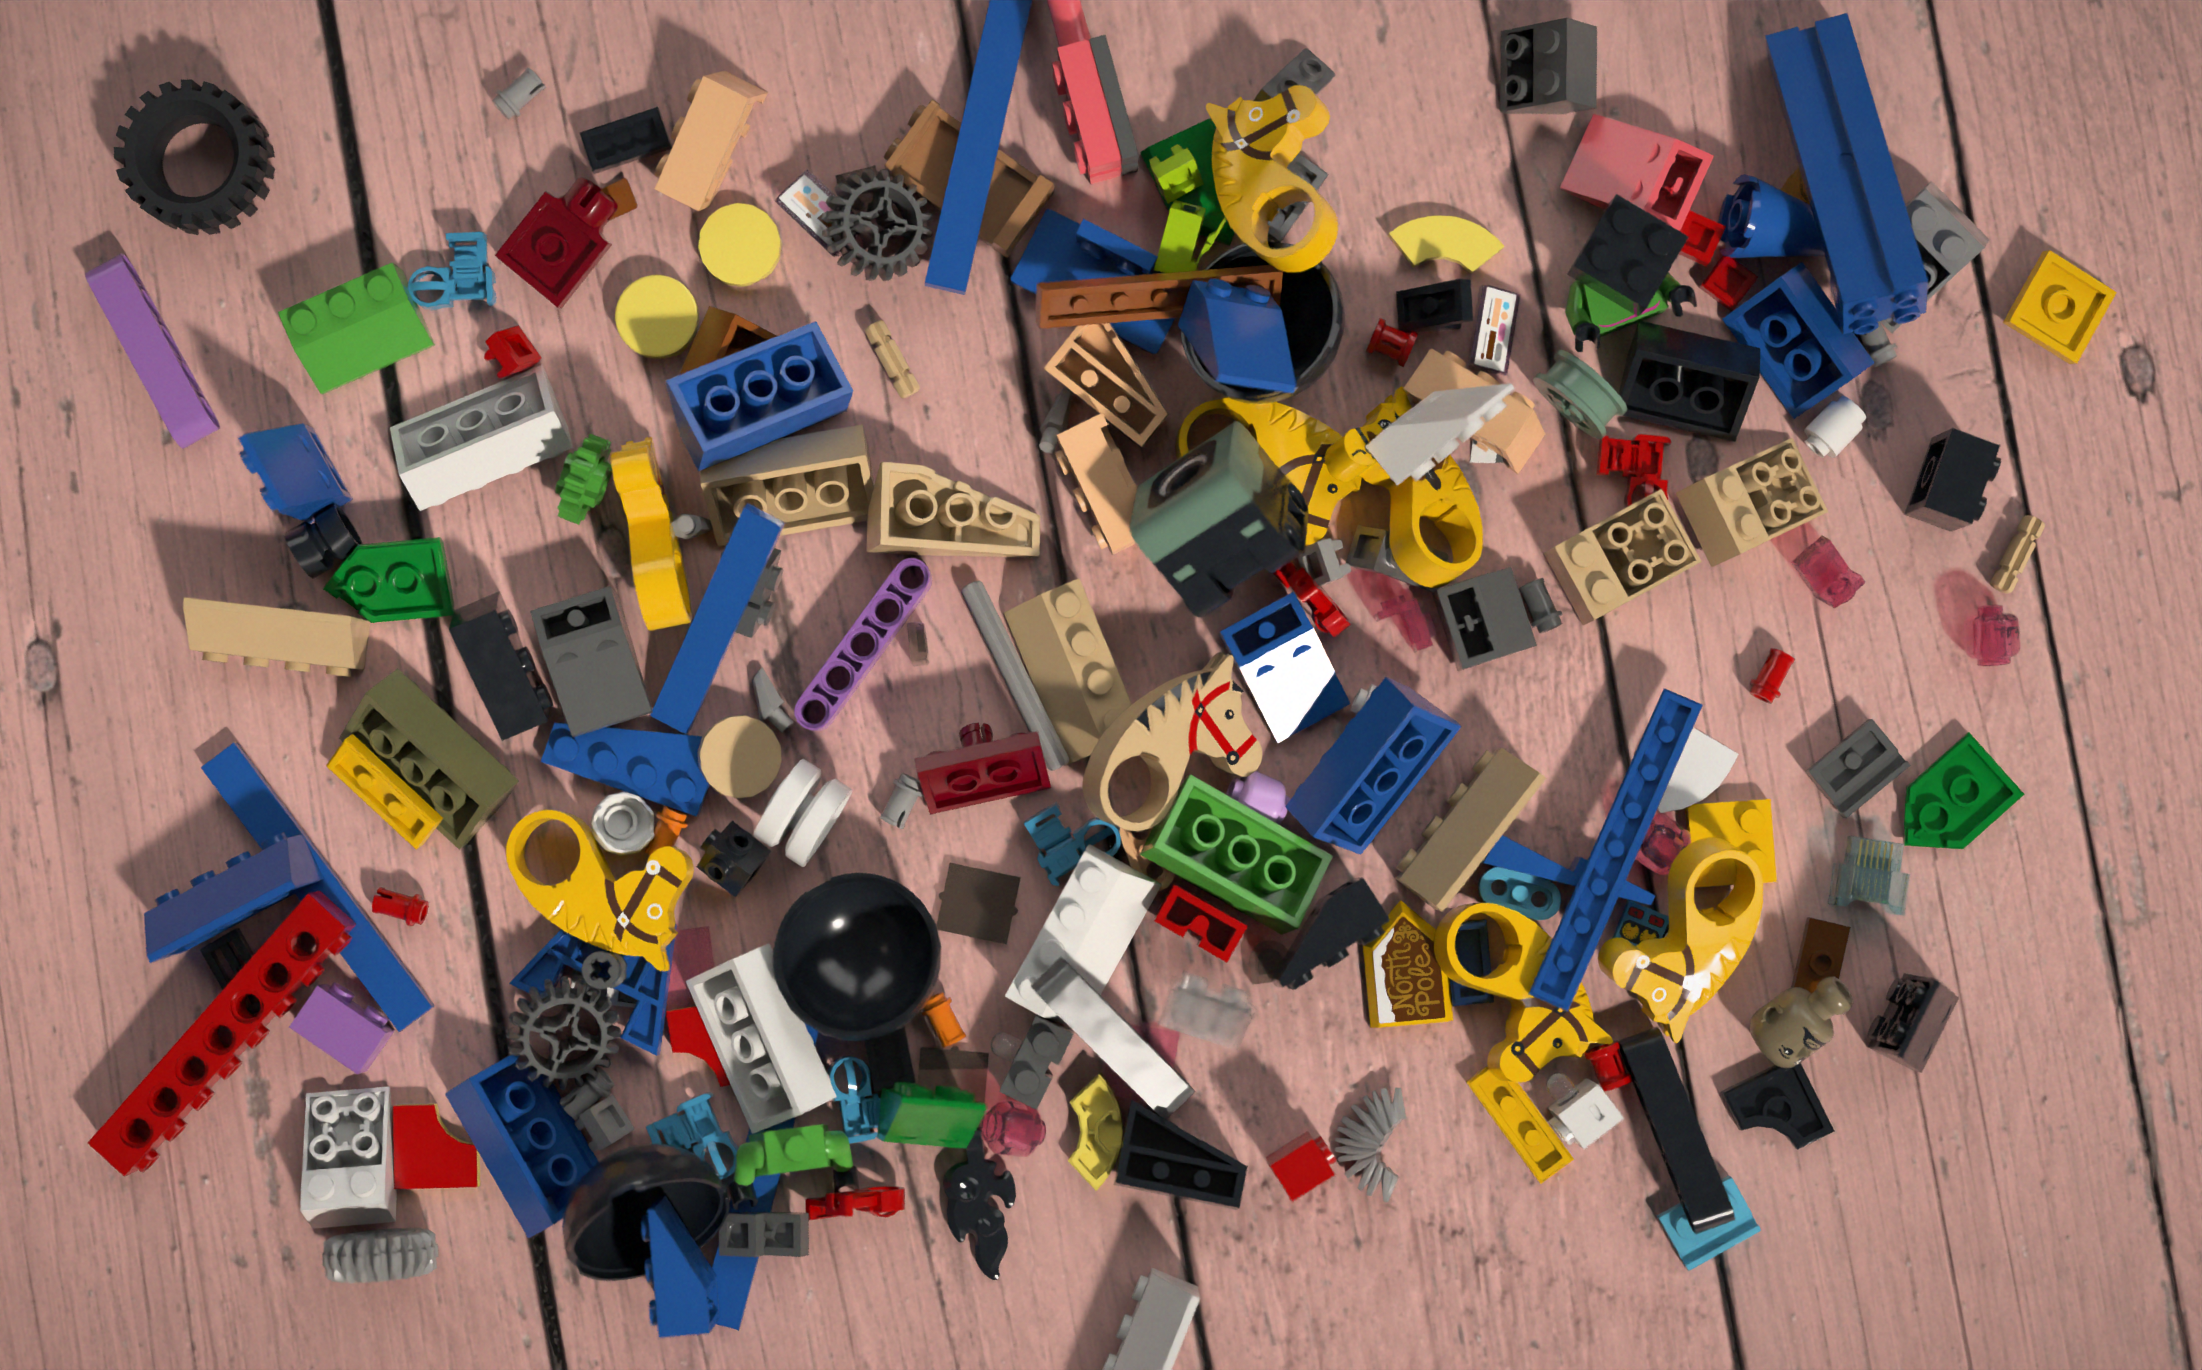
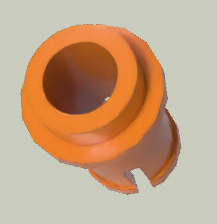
M664 806L662 812H657L656 817L659 820L654 830L655 835L648 844V847H646L645 853L651 855L661 847H674L681 829L687 828L688 823L685 822L686 813L668 806Z
M939 992L930 997L921 1013L923 1016H928L942 1048H945L966 1037V1034L963 1032L950 1006L952 1002L951 997L946 998L944 992Z

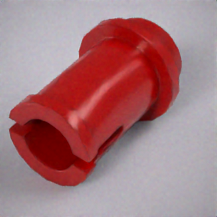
M1771 648L1757 679H1751L1749 683L1752 686L1749 693L1763 702L1772 704L1774 698L1781 696L1778 690L1795 659L1781 650Z
M383 887L378 888L377 894H380V896L375 895L373 898V913L405 920L408 926H414L415 923L423 924L428 913L429 902L423 900L422 895L415 894L412 897L387 890Z

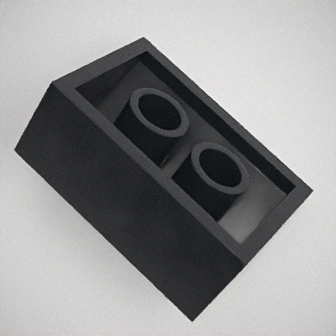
M1639 320L1628 351L1619 395L1624 400L1628 409L1623 416L1736 442L1760 378V348Z

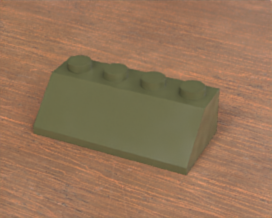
M398 668L365 693L339 737L343 742L345 738L354 734L443 817V820L436 829L459 850L470 841L505 803L519 782L506 766L499 763L474 737L470 736L444 709L434 703L419 689L414 681L407 678Z

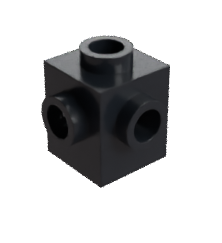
M731 821L721 833L714 829L700 847L705 854L696 867L706 874L710 880L720 885L736 898L758 873L771 850L754 838L748 831H745L734 821Z

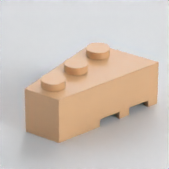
M1103 413L1058 434V445L1061 450L1054 454L1064 475L1073 473L1079 487L1072 491L1082 512L1090 509L1097 522L1096 525L1091 527V530L1101 550L1109 547L1112 555L1136 544L1130 532V522L1137 485L1133 481L1123 461L1124 458L1121 451L1116 447L1106 426L1108 424Z

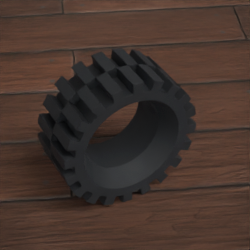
M192 79L181 80V88H177L171 82L159 85L162 92L161 96L156 97L150 91L140 96L139 98L145 103V106L140 112L130 106L125 113V116L132 120L129 129L119 125L116 136L125 142L124 148L114 147V159L124 166V168L116 169L119 180L129 186L125 192L131 200L141 205L140 208L165 225L175 230L180 228L188 234L195 235L199 234V229L209 235L221 233L219 228L221 224L233 229L241 225L237 218V215L241 212L251 217L258 210L251 204L253 199L257 195L265 200L270 191L262 185L264 178L274 179L275 168L267 163V158L275 157L274 148L265 140L270 135L265 126L256 119L258 117L225 89L222 91L216 85L205 81L200 86ZM195 124L220 126L229 135L234 151L233 165L227 179L216 190L203 196L187 197L174 193L169 187L163 171V158L169 142L181 130Z

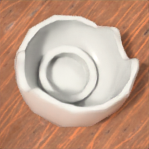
M628 792L608 795L593 811L591 820L593 836L607 852L619 856L638 853L652 841L655 835L654 813L646 805L645 801L637 795Z

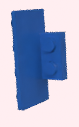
M1047 209L1015 268L1011 281L1036 295L1037 283L1160 274L1164 272L1154 270L1158 256L1085 219L1079 224L1051 209ZM1175 318L1111 323L1121 339L1156 355Z

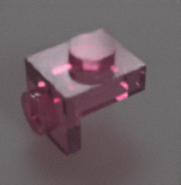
M1824 536L1819 537L1791 561L1815 598L1833 608H1837L1839 605L1851 600L1856 591L1865 584L1863 577L1848 567L1831 540Z
M1400 595L1380 603L1383 610L1374 614L1376 622L1400 614L1414 653L1433 646L1431 637L1436 636L1433 621L1428 612L1425 614L1421 613L1416 598L1406 602L1404 595Z

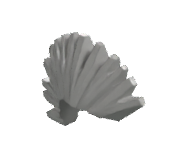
M1387 1088L1381 1089L1382 1101L1376 1091L1372 1092L1373 1101L1367 1095L1364 1096L1363 1099L1369 1113L1355 1104L1351 1106L1364 1125L1343 1116L1341 1122L1347 1128L1338 1126L1337 1131L1351 1137V1139L1335 1138V1141L1345 1144L1342 1147H1335V1152L1347 1153L1344 1156L1337 1157L1338 1162L1357 1160L1344 1173L1346 1177L1350 1178L1364 1169L1358 1189L1362 1191L1368 1184L1366 1194L1368 1196H1372L1382 1180L1383 1201L1387 1203L1399 1176L1390 1167H1386L1384 1162H1381L1380 1152L1395 1127L1403 1119H1406L1401 1088H1395L1393 1102Z

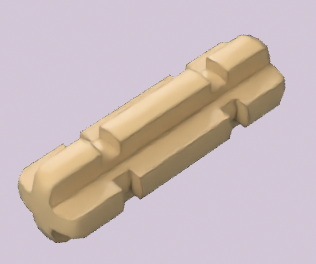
M881 320L869 325L865 329V333L871 345L876 346L874 350L891 380L894 379L895 383L893 385L899 396L904 399L920 390L919 384L913 373L909 374L910 368L895 340L890 339L891 333L885 322Z
M2030 515L2022 517L2016 529L2019 533L2016 536L2013 535L1999 563L2001 569L1995 571L1990 581V585L1994 589L2006 594L2014 590L2019 580L2016 576L2019 573L2022 574L2036 546L2034 540L2040 538L2045 528L2043 521Z

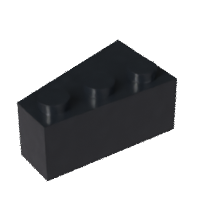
M1131 1100L1114 1185L1237 1210L1240 1208L1248 1166Z

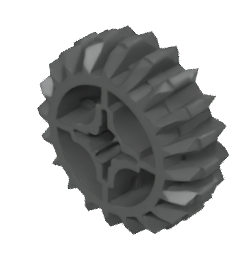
M866 169L862 172L861 177L853 173L847 177V184L843 182L837 184L834 188L837 196L832 195L827 198L825 203L833 211H826L822 214L821 219L832 224V226L823 230L822 236L834 238L835 243L828 247V252L834 253L839 250L842 256L838 259L837 265L842 267L851 262V275L857 276L864 270L867 281L875 280L878 274L882 281H888L893 278V273L898 277L907 274V266L913 268L920 263L917 254L927 252L929 247L921 239L931 237L933 231L923 227V223L930 221L932 214L921 213L920 207L926 204V198L922 197L915 200L912 196L916 192L917 185L911 184L906 188L902 187L904 175L898 174L890 181L888 169L880 170L877 176L872 169ZM873 194L872 202L868 203L866 212L850 214L851 207L859 195ZM891 203L898 208L903 219L894 214ZM876 218L877 225L883 226L884 230L878 233V226L872 224L870 220ZM851 231L856 232L861 237L863 248L856 242ZM904 237L901 247L894 256L881 257L882 249L887 247L888 238Z
M566 976L561 977L560 988H554L551 979H546L544 981L545 992L540 993L536 987L531 986L529 994L533 1000L531 1002L524 998L517 1000V1006L524 1013H510L509 1020L516 1027L506 1030L507 1038L515 1041L508 1046L510 1055H520L516 1060V1066L519 1070L530 1066L527 1076L531 1081L537 1079L543 1073L542 1083L544 1087H550L554 1078H558L559 1087L563 1090L567 1088V1079L574 1078L576 1085L582 1087L584 1085L583 1074L588 1073L591 1078L597 1080L598 1072L595 1066L599 1064L602 1067L609 1068L611 1065L610 1059L604 1053L614 1054L618 1052V1045L612 1039L621 1037L620 1028L613 1025L619 1020V1015L617 1011H608L612 1006V1001L609 997H603L598 1000L601 993L600 989L591 987L585 993L586 983L584 979H578L574 988H570L569 979ZM564 1004L561 1012L551 1017L541 1015L540 1018H537L548 1008ZM580 1006L588 1010L598 1021L597 1036L589 1034L587 1028L578 1025ZM569 1024L572 1036L568 1037L566 1035V1039H560L559 1042L556 1030L560 1029L562 1031L561 1027L568 1026ZM531 1030L538 1032L541 1038L550 1042L548 1059L539 1055L529 1042ZM573 1050L587 1051L579 1058L564 1062L567 1054Z

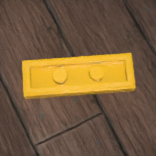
M354 734L344 739L326 764L328 769L415 849H418L427 841L443 820V817Z
M1488 1065L1465 1081L1540 1184L1574 1160L1518 1082L1499 1080L1491 1073Z

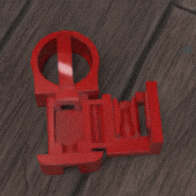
M1638 434L1632 441L1604 436L1599 440L1596 475L1608 476L1609 471L1622 472V477L1626 478L1628 474L1634 475V477L1628 478L1627 491L1624 497L1625 508L1632 505V493L1639 485H1645V497L1653 494L1655 488L1657 491L1662 489L1668 499V480H1662L1661 473L1664 445H1670L1672 443L1671 439L1666 436Z
M1289 562L1273 572L1287 589L1291 586L1302 603L1307 602L1312 610L1311 618L1319 630L1337 637L1351 626L1350 621L1338 605L1303 567L1298 570L1292 562ZM1317 618L1319 619V621L1322 623L1323 626H1321L1320 624L1317 623Z
M876 1186L852 1191L825 1193V1197L805 1199L806 1213H809V1220L838 1216L853 1217V1209L869 1212L873 1216L890 1217L898 1211L905 1209V1188L899 1186Z

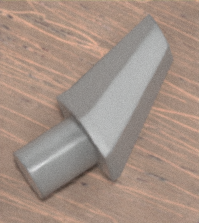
M1064 387L1061 390L1040 428L1043 436L1039 447L1046 453L1055 451L1058 443L1057 435L1067 430L1073 396L1069 388Z
M681 513L672 522L675 536L687 540L713 530L710 519L697 515Z
M762 667L752 679L759 718L762 722L768 719L783 733L794 721L780 708L784 701L780 698Z

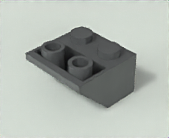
M1562 18L1501 31V113L1568 114L1596 109L1597 26L1570 18Z
M1511 567L1437 589L1432 593L1457 671L1537 646Z

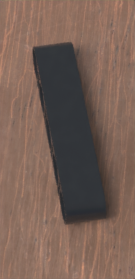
M1656 1026L1619 1040V1049L1628 1073L1632 1075L1633 1086L1692 1231L1696 1235L1734 1221L1735 1214L1661 1030Z

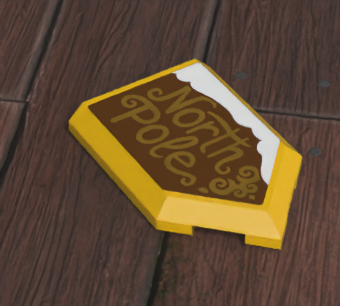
M1400 900L1388 915L1390 921L1382 925L1385 933L1370 943L1363 945L1370 1028L1453 1021L1450 979L1438 965L1434 953L1436 929Z

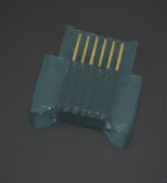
M1848 836L1844 864L1833 863L1828 904L1847 906L1853 900L1880 904L1886 913L1904 916L1910 874L1900 873L1904 844Z

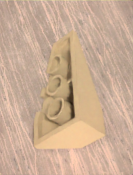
M881 462L868 508L867 552L899 555L1037 558L1040 555V515L998 497L992 498L971 489L970 485L961 481L955 482L935 473V470L926 466Z

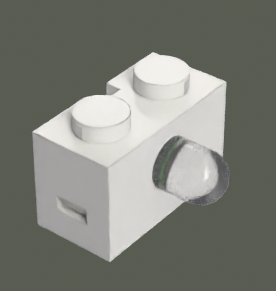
M1554 1073L1547 1079V1091L1555 1100L1553 1104L1547 1107L1553 1115V1118L1548 1123L1561 1140L1565 1141L1569 1146L1574 1142L1585 1149L1624 1119L1599 1084L1585 1078L1575 1086L1569 1077L1563 1073Z

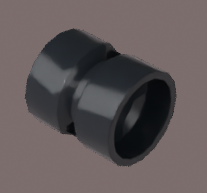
M336 503L314 515L313 524L302 522L284 533L287 545L295 559L312 579L333 568L334 559L346 560L357 545L363 544L355 527Z

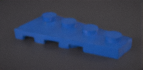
M554 723L541 762L696 817H699L710 786L703 777L698 765L697 752L702 736L605 727L572 737L568 724Z

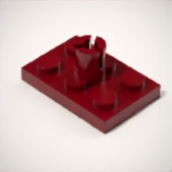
M979 722L972 723L959 731L963 748L950 751H933L926 756L914 758L918 778L930 815L1051 788L1038 731L1015 733L1008 738L993 741V732L990 725L983 723L980 728Z

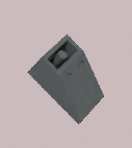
M611 586L530 611L540 647L572 737L653 713L621 601Z

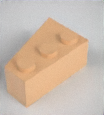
M727 71L705 75L702 80L698 78L688 94L687 101L691 102L686 117L681 116L672 131L671 139L675 140L671 152L669 155H663L656 168L655 176L659 177L655 190L697 211L710 207L733 162L730 158L739 137L745 138L751 127L746 124V121L755 101L763 104L768 92Z
M1111 323L1077 326L1044 367L1047 372L1098 413H1103L1108 421L1141 447L1147 443L1169 415Z
M1431 348L1403 390L1409 400L1417 405L1434 391L1500 385V383L1483 371L1475 375L1465 369L1467 364L1454 353L1445 351L1442 355ZM1514 391L1512 395L1508 394L1502 399L1507 407L1490 421L1486 422L1481 417L1485 424L1471 438L1477 441L1475 445L1484 452L1490 449L1507 459L1509 463L1508 468L1519 474L1545 436V432L1533 409L1535 404L1524 395Z

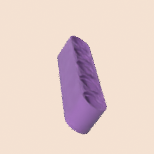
M121 253L85 273L92 292L175 442L184 449L219 430L220 425L212 408L129 259Z
M907 558L896 565L795 705L794 714L797 722L802 727L811 731H821L833 723L922 601L932 585L931 572L923 561L916 558ZM911 567H917L924 573L923 583L915 589L904 587L901 581L903 572ZM887 600L894 601L899 606L898 617L890 623L880 621L877 615L879 605ZM869 634L874 638V650L867 656H858L853 650V642L858 635ZM837 667L846 668L850 674V682L842 690H834L829 684L830 672ZM811 701H821L826 709L825 717L821 722L811 724L804 716V709Z

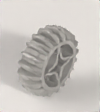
M409 1227L352 1232L333 1236L324 1242L322 1265L325 1268L327 1279L339 1283H367L409 1279L410 1277H420L421 1275L429 1274L437 1268V1257H439L438 1244H436L435 1233L422 1228Z

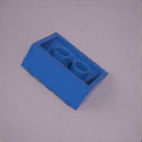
M1803 262L1780 276L1722 319L1740 344L1760 348V373L1793 419L1831 395L1875 363L1853 332L1843 335L1835 306Z

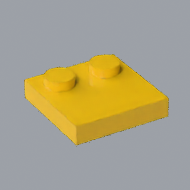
M2050 250L2042 251L2003 323L2068 364H2077L2117 292Z
M1771 799L1693 804L1685 808L1688 845L1696 840L1709 837L1726 840L1757 863L1762 873L1763 883L1777 882ZM1725 858L1711 863L1699 875L1695 887L1734 885L1737 874L1734 859Z

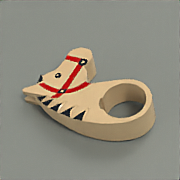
M1218 652L1201 671L1190 672L1162 684L1129 706L1107 728L1092 751L1083 777V794L1086 804L1097 818L1130 831L1146 830L1157 825L1167 816L1173 806L1187 763L1193 751L1210 756L1215 767L1238 776H1250V774L1258 769L1262 761V748L1242 718V701L1240 696L1244 690L1231 679L1233 655H1224V653ZM1140 755L1150 770V792L1139 809L1129 815L1118 816L1109 802V780L1113 771L1121 762L1130 757Z

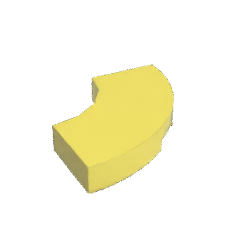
M1437 215L1417 218L1406 222L1388 234V237L1412 267L1427 260L1445 259L1458 263L1470 274L1505 247L1498 238L1480 225L1453 216Z
M1101 1072L1069 1101L1078 1115L1080 1136L1078 1145L1069 1157L1068 1162L1095 1191L1105 1182L1114 1168L1123 1138L1121 1108L1113 1088Z

